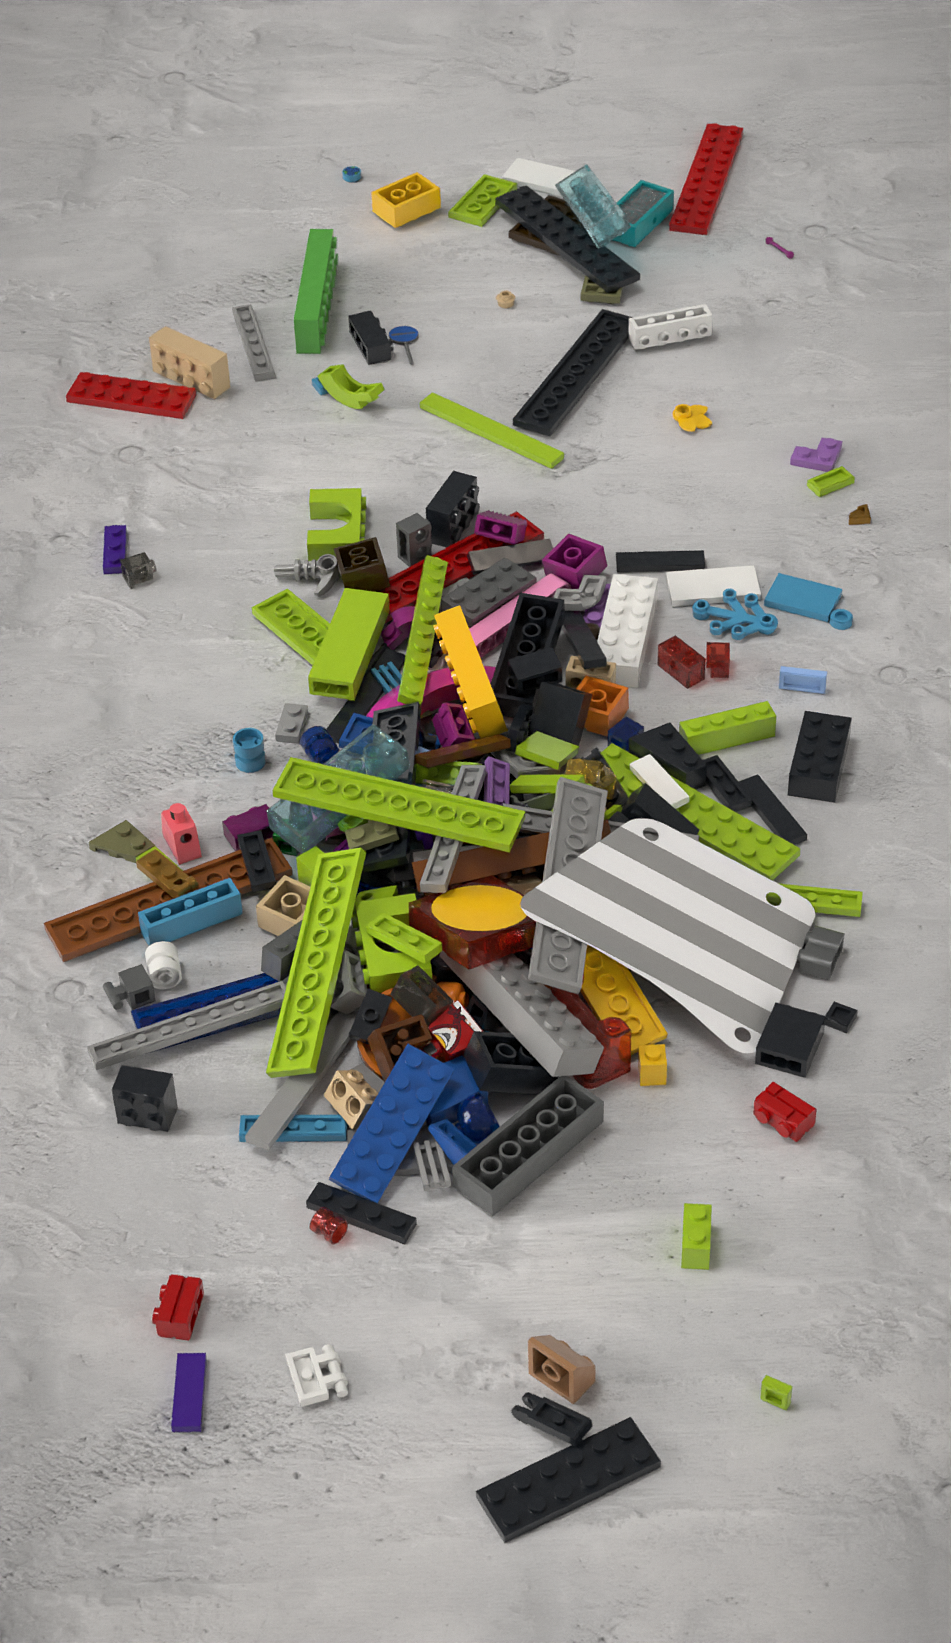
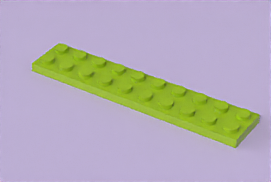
M613 743L601 752L630 797L632 792L643 785L630 770V763L640 758ZM598 762L591 765L592 770L599 766ZM672 777L689 796V803L676 808V810L699 829L697 834L699 835L698 842L711 847L713 850L772 881L800 856L799 847Z
M290 757L272 790L273 797L509 853L525 820V811L293 757Z
M361 847L318 854L266 1069V1074L270 1078L316 1073L366 852Z

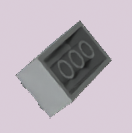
M504 557L441 598V612L460 605L470 629L537 583V578Z

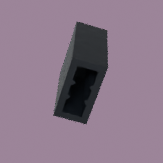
M542 681L528 736L530 737L538 731L579 746L593 694L556 682Z
M775 1002L756 1046L755 1064L806 1078L824 1034L826 1016Z

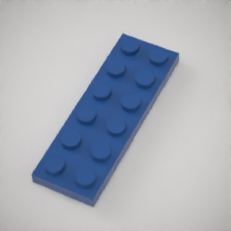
M407 1044L331 1173L329 1180L359 1197L379 1203L451 1078L454 1069L414 1046Z

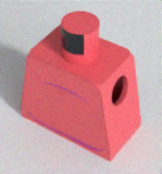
M181 803L172 804L170 809L164 810L161 813L162 834L180 865L201 858L202 855L197 828L189 812ZM182 835H184V842L180 840Z

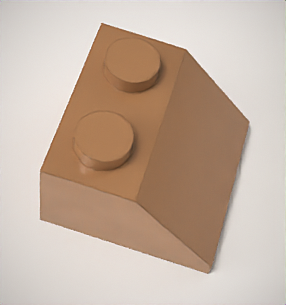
M551 1335L532 1336L528 1340L529 1374L574 1405L595 1383V1365L591 1359L584 1355L581 1356L572 1350L566 1342L557 1340Z

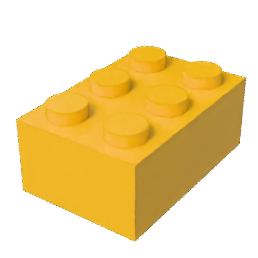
M418 172L371 192L372 212L394 228L441 208L440 187Z

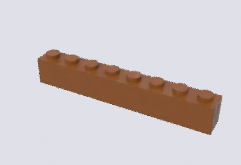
M608 819L603 821L601 840L611 833ZM550 832L516 839L510 853L488 847L461 851L455 864L448 890L463 887V884L470 882L473 883V886L488 883L487 879L497 877L498 880L512 878V873L519 871L522 872V875L537 872V867L545 866ZM428 859L412 862L418 894L424 893V897L439 894L421 892L420 881Z

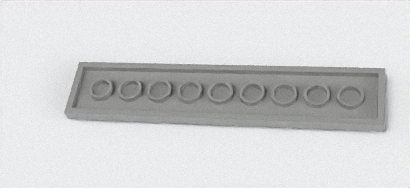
M563 777L559 778L555 793L542 882L601 841L607 799L606 790ZM536 922L528 980L578 994L582 987L587 944Z

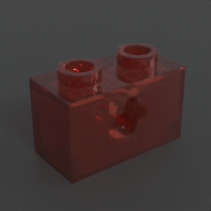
M674 635L658 644L657 665L684 687L689 689L705 679L706 658L679 637Z

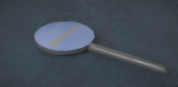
M399 326L391 329L389 338L393 342L404 343L409 363L413 364L408 343L418 338L417 329L410 326Z

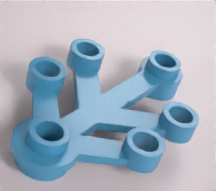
M730 588L723 591V601L728 603L733 611L710 606L706 600L702 599L697 600L692 607L693 617L697 620H706L710 615L729 619L724 622L719 620L712 621L710 623V633L712 635H720L723 631L731 629L732 638L742 640L745 636L757 631L765 635L771 634L778 626V619L774 615L766 614L758 604V596L754 593H749L745 596L744 604L747 608H751L755 616L747 614L736 599V591ZM748 623L751 625L743 627L741 624Z

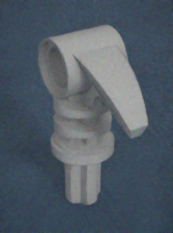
M331 554L321 556L317 563L316 560H312L311 563L308 560H304V563L301 564L300 559H295L294 564L274 566L275 577H295L296 581H301L303 576H305L306 580H309L310 576H313L314 580L320 578L321 581L314 592V595L318 597L328 592L340 578L337 559Z

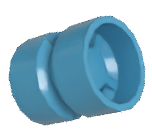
M244 728L237 731L233 736L236 767L246 773L261 770L266 764L263 734L254 728Z

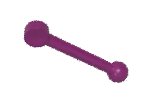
M772 237L765 239L766 244L773 245L785 253L787 258L791 259L794 257L792 251L784 249L774 242Z

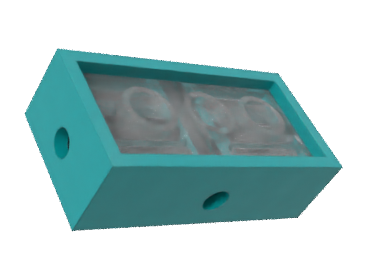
M640 180L602 216V237L626 244L627 246L636 247L674 210V190Z

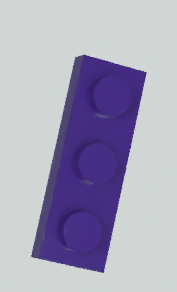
M126 525L104 526V575L126 573Z

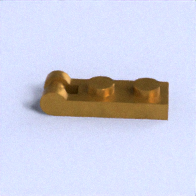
M156 849L136 861L137 868L174 899L199 888L198 882L193 876L189 877Z

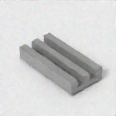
M434 1139V1143H430L427 1140L424 1141V1145H419L418 1142L413 1143L424 1191L451 1186L444 1153L437 1141ZM433 1150H436L443 1181H439L432 1154ZM422 1152H426L433 1178L432 1183L428 1182Z

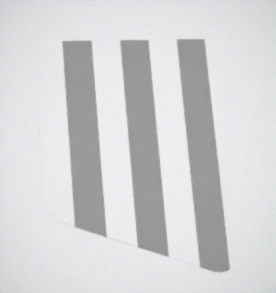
M633 819L623 824L525 894L520 903L524 913L536 922L594 947L651 981L682 1004L724 1043L741 1053L756 1052V1046L775 1002L779 1003L796 964L798 952L802 949L806 934L809 932L815 918V910L807 899L683 833L652 819ZM645 828H653L659 835L656 841L646 839L643 835V830ZM769 892L778 894L781 898V904L778 906L771 905L766 900V894ZM742 1027L747 1029L751 1039L748 1042L738 1040L735 1036L736 1028Z

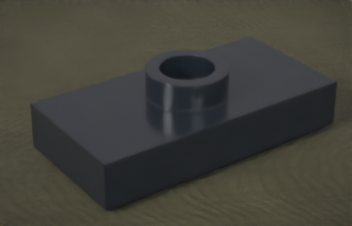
M368 989L350 1029L349 1037L369 1045L367 1038L375 1029L381 1028L393 998Z

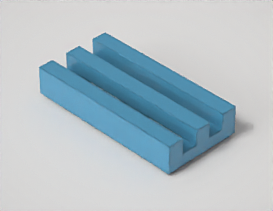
M388 662L386 667L384 665L379 666V670H376V668L371 669V673L381 684L385 694L392 689L379 672H382L392 688L397 687L398 684L400 685L402 675L392 662ZM388 669L393 673V677L388 672Z

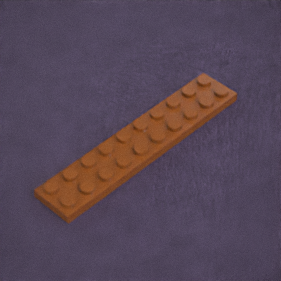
M273 839L264 840L276 882L284 875L292 876V867ZM240 850L183 871L189 877L193 876L199 885L197 890L231 878L240 895L252 891ZM155 882L45 922L44 927L59 956L65 962L141 933L138 912L174 898Z

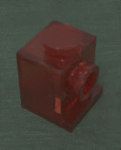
M707 642L706 668H711L710 678H729L730 643Z

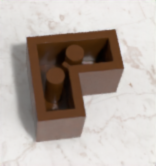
M423 1014L375 1029L367 1038L384 1083L407 1044L420 1049L432 1039Z

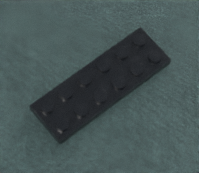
M629 1417L581 1440L576 1447L570 1445L477 1490L476 1498L503 1542L507 1543L660 1468L661 1460L632 1417Z

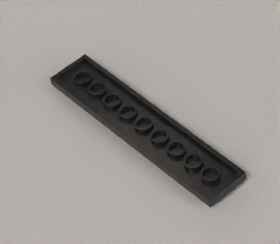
M527 185L495 198V204L607 293L640 280V273Z
M602 309L514 416L513 426L551 436L629 338V318L633 317Z
M419 702L374 711L367 775L415 786L417 770L415 754H418L421 706ZM396 826L399 840L366 850L362 872L377 871L409 864L412 830Z

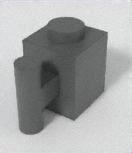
M142 964L118 972L120 986L114 987L112 982L103 984V989L115 1010L123 1007L121 1001L123 999L127 1000L131 1010L156 1001L153 983Z

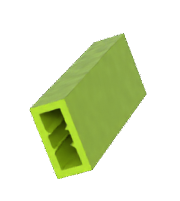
M349 588L344 589L308 675L309 694L355 700L390 612L389 594Z

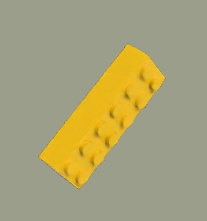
M459 605L435 614L434 617L437 624L433 625L437 638H443L439 643L443 654H449L445 656L449 670H455L451 672V676L455 686H461L457 688V692L461 702H467L463 704V708L467 718H473L469 720L473 733L478 732L480 738L507 732V726L461 606Z

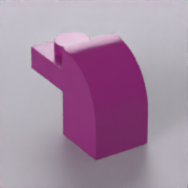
M403 607L391 613L394 621L381 632L384 643H387V647L391 650H394L410 636L415 607Z

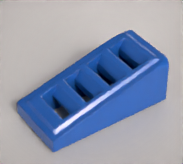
M447 1119L433 1123L428 1128L453 1165L477 1146Z

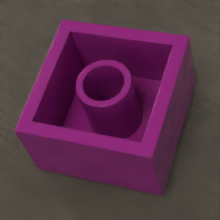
M569 533L542 559L545 576L554 574L569 583L571 589H579L584 575L599 576L608 567L603 546Z

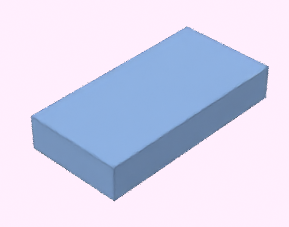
M781 666L779 689L825 694L827 671Z

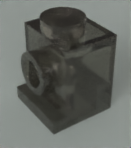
M145 552L120 560L122 577L130 589H134V585L154 579L153 573L157 571L154 560L149 559Z

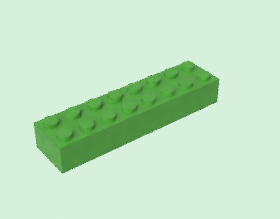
M310 229L294 315L296 354H321V347L325 346L327 322H329L331 299H333V288L335 287V277L337 275L336 265L339 262V256L335 250L337 249V237H334L333 229Z

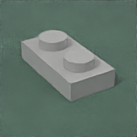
M285 703L275 734L277 742L299 744L308 715V705Z

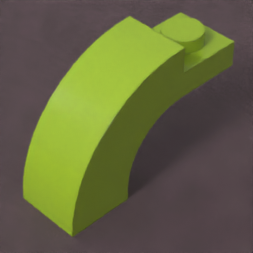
M344 364L329 366L317 376L323 387L333 398L343 405L354 409H362L370 402L379 398L378 395L385 390L382 382L373 384L359 383L350 376Z

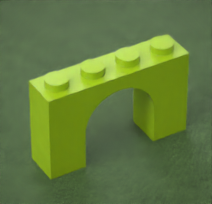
M362 488L310 489L309 507L311 520L338 519L347 522V524L332 530H308V561H318L325 554H331L336 557L334 548L365 540L362 537H366V527L362 523H366L367 501L366 497H362Z
M415 893L355 902V913H352L351 920L353 928H358V931L355 932L356 946L362 947V950H358L360 965L366 966V969H362L364 984H369L371 990L379 993L400 986L422 987L433 985L430 961L424 964L403 952L392 953L384 951L376 945L379 940L367 934L366 925L382 913L414 929H420L419 909Z

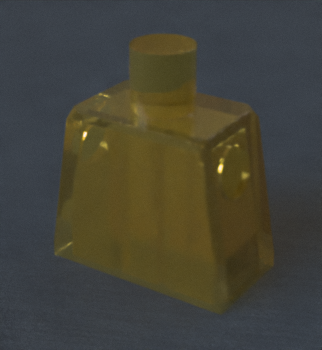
M580 758L568 760L565 775L584 774L585 783L606 790L607 798L612 799L617 776L600 761L582 760Z

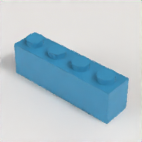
M231 878L140 911L138 912L141 934L148 946L156 942L174 941L242 915L241 895Z

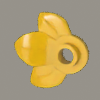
M679 404L675 407L672 414L673 418L679 422V426L689 432L695 431L696 428L705 429L712 425V421L704 415L708 407L703 405L689 406L687 404Z

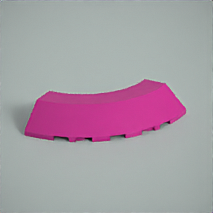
M484 666L491 684L496 667ZM448 667L427 673L421 704V715L428 710L434 711L440 708L443 703L460 699L457 688L461 686H455L451 676V672L455 671L454 669L449 670ZM400 685L385 694L372 707L367 717L373 718L374 711L405 705L397 701Z

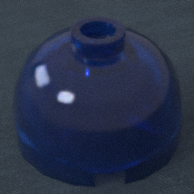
M480 1091L468 1096L461 1102L457 1110L459 1123L455 1124V1127L476 1145H479L500 1127L490 1106L484 1104L483 1099L485 1098Z

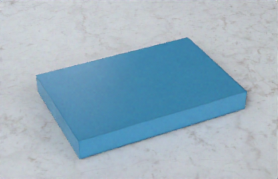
M778 573L764 599V606L828 622L830 614L834 611L842 596L843 589Z

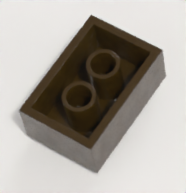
M377 537L334 548L344 588L381 592L387 587H391Z

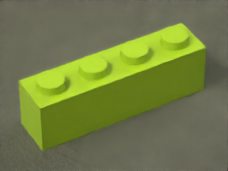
M764 701L679 722V733L695 752L701 755L775 737L777 716L769 702Z

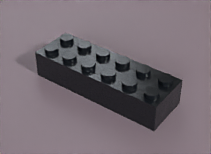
M526 593L519 594L491 681V687L502 716L514 718L521 704H530L535 709L540 689L518 695L509 676L508 660L553 647L555 651L565 620L564 599Z

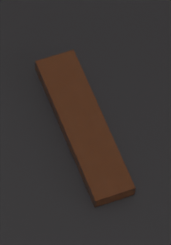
M496 734L415 754L417 764L430 768L511 747L509 738Z

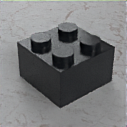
M121 1065L112 1087L117 1123L125 1126L147 1128L153 1131L169 1132L178 1109L173 1074Z

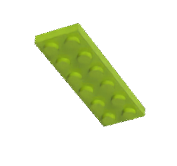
M288 588L251 607L252 614L313 665L330 625L328 621Z

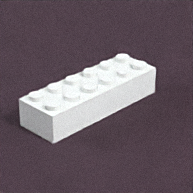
M613 574L597 642L606 656L607 662L616 663V684L638 688L657 603L658 578Z

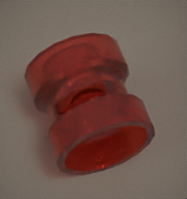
M322 1207L312 1217L309 1227L317 1235H324V1239L329 1243L337 1244L346 1234L348 1222L340 1216L335 1217L334 1213L327 1207Z

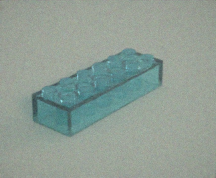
M588 164L555 184L564 202L598 249L606 246L612 239L623 235L631 228L620 207Z
M374 724L324 763V765L393 781L410 768L407 749ZM280 799L266 811L270 829L301 854L317 845L338 827L337 823L348 815Z

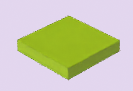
M537 731L516 747L515 754L558 770L578 754L579 746Z

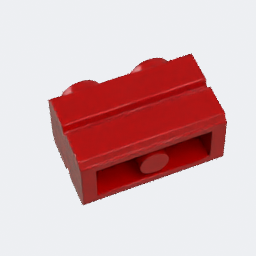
M775 1082L767 1086L765 1091H762L754 1100L753 1114L757 1120L774 1127L782 1137H789L798 1142L805 1135V1132H808L816 1123L817 1109Z
M171 1274L167 1285L162 1284L159 1294L161 1304L159 1308H154L152 1315V1324L156 1325L157 1335L165 1338L175 1337L176 1339L187 1341L191 1339L204 1296L201 1278L190 1276L185 1278L183 1275Z

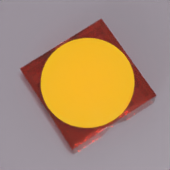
M493 875L448 889L446 893H436L409 902V926L441 942L442 950L447 956L468 970L496 961L508 954L533 948L536 921L527 916L521 908L520 903L524 895Z

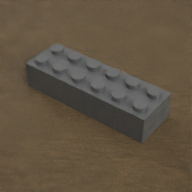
M560 1076L452 1166L453 1187L491 1216H494L604 1122V1101L569 1076Z

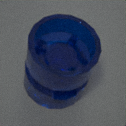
M314 726L303 733L300 745L311 762L332 767L338 763L341 757V750L325 727Z

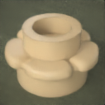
M507 290L501 291L496 296L498 306L501 308L512 307L516 299L515 295Z

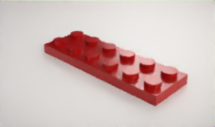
M80 372L66 394V401L68 403L184 419L196 397V388Z

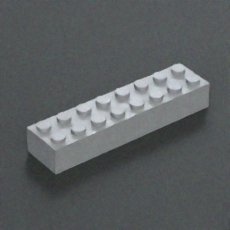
M461 929L448 932L440 953L442 960L552 1077L594 1073L604 1046L552 994L549 988L545 987L542 983L528 980L529 969L523 964L521 959L517 958L510 951L506 944L500 941L494 931Z

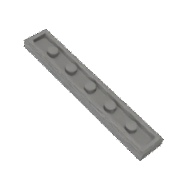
M252 305L232 307V313L255 382L274 379L275 372Z

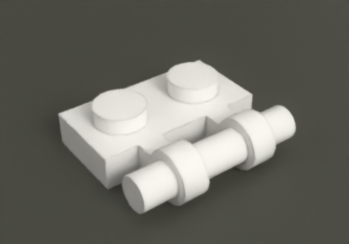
M331 1344L323 1346V1354L317 1356L313 1347L285 1354L301 1407L328 1400L327 1390L331 1388L336 1390L338 1397H345L348 1394L346 1387L348 1381L345 1373L341 1372L339 1354L334 1351ZM321 1369H329L330 1375L323 1376Z

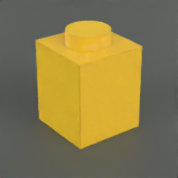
M665 1044L638 1045L640 1086L666 1085L667 1059Z

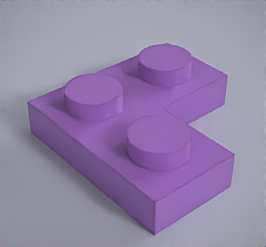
M822 437L817 450L796 446L790 459V465L824 472L831 471L842 449V441Z

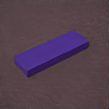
M177 1353L171 1422L172 1432H201L207 1363L206 1353Z

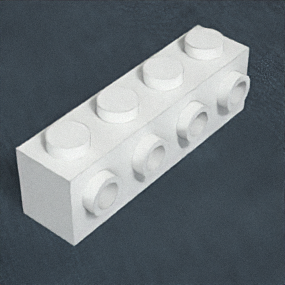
M706 304L629 318V340L635 350L712 335V313Z

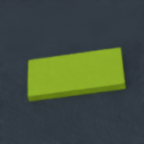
M484 174L448 211V218L482 227L500 208L495 204V198L516 190L517 183Z

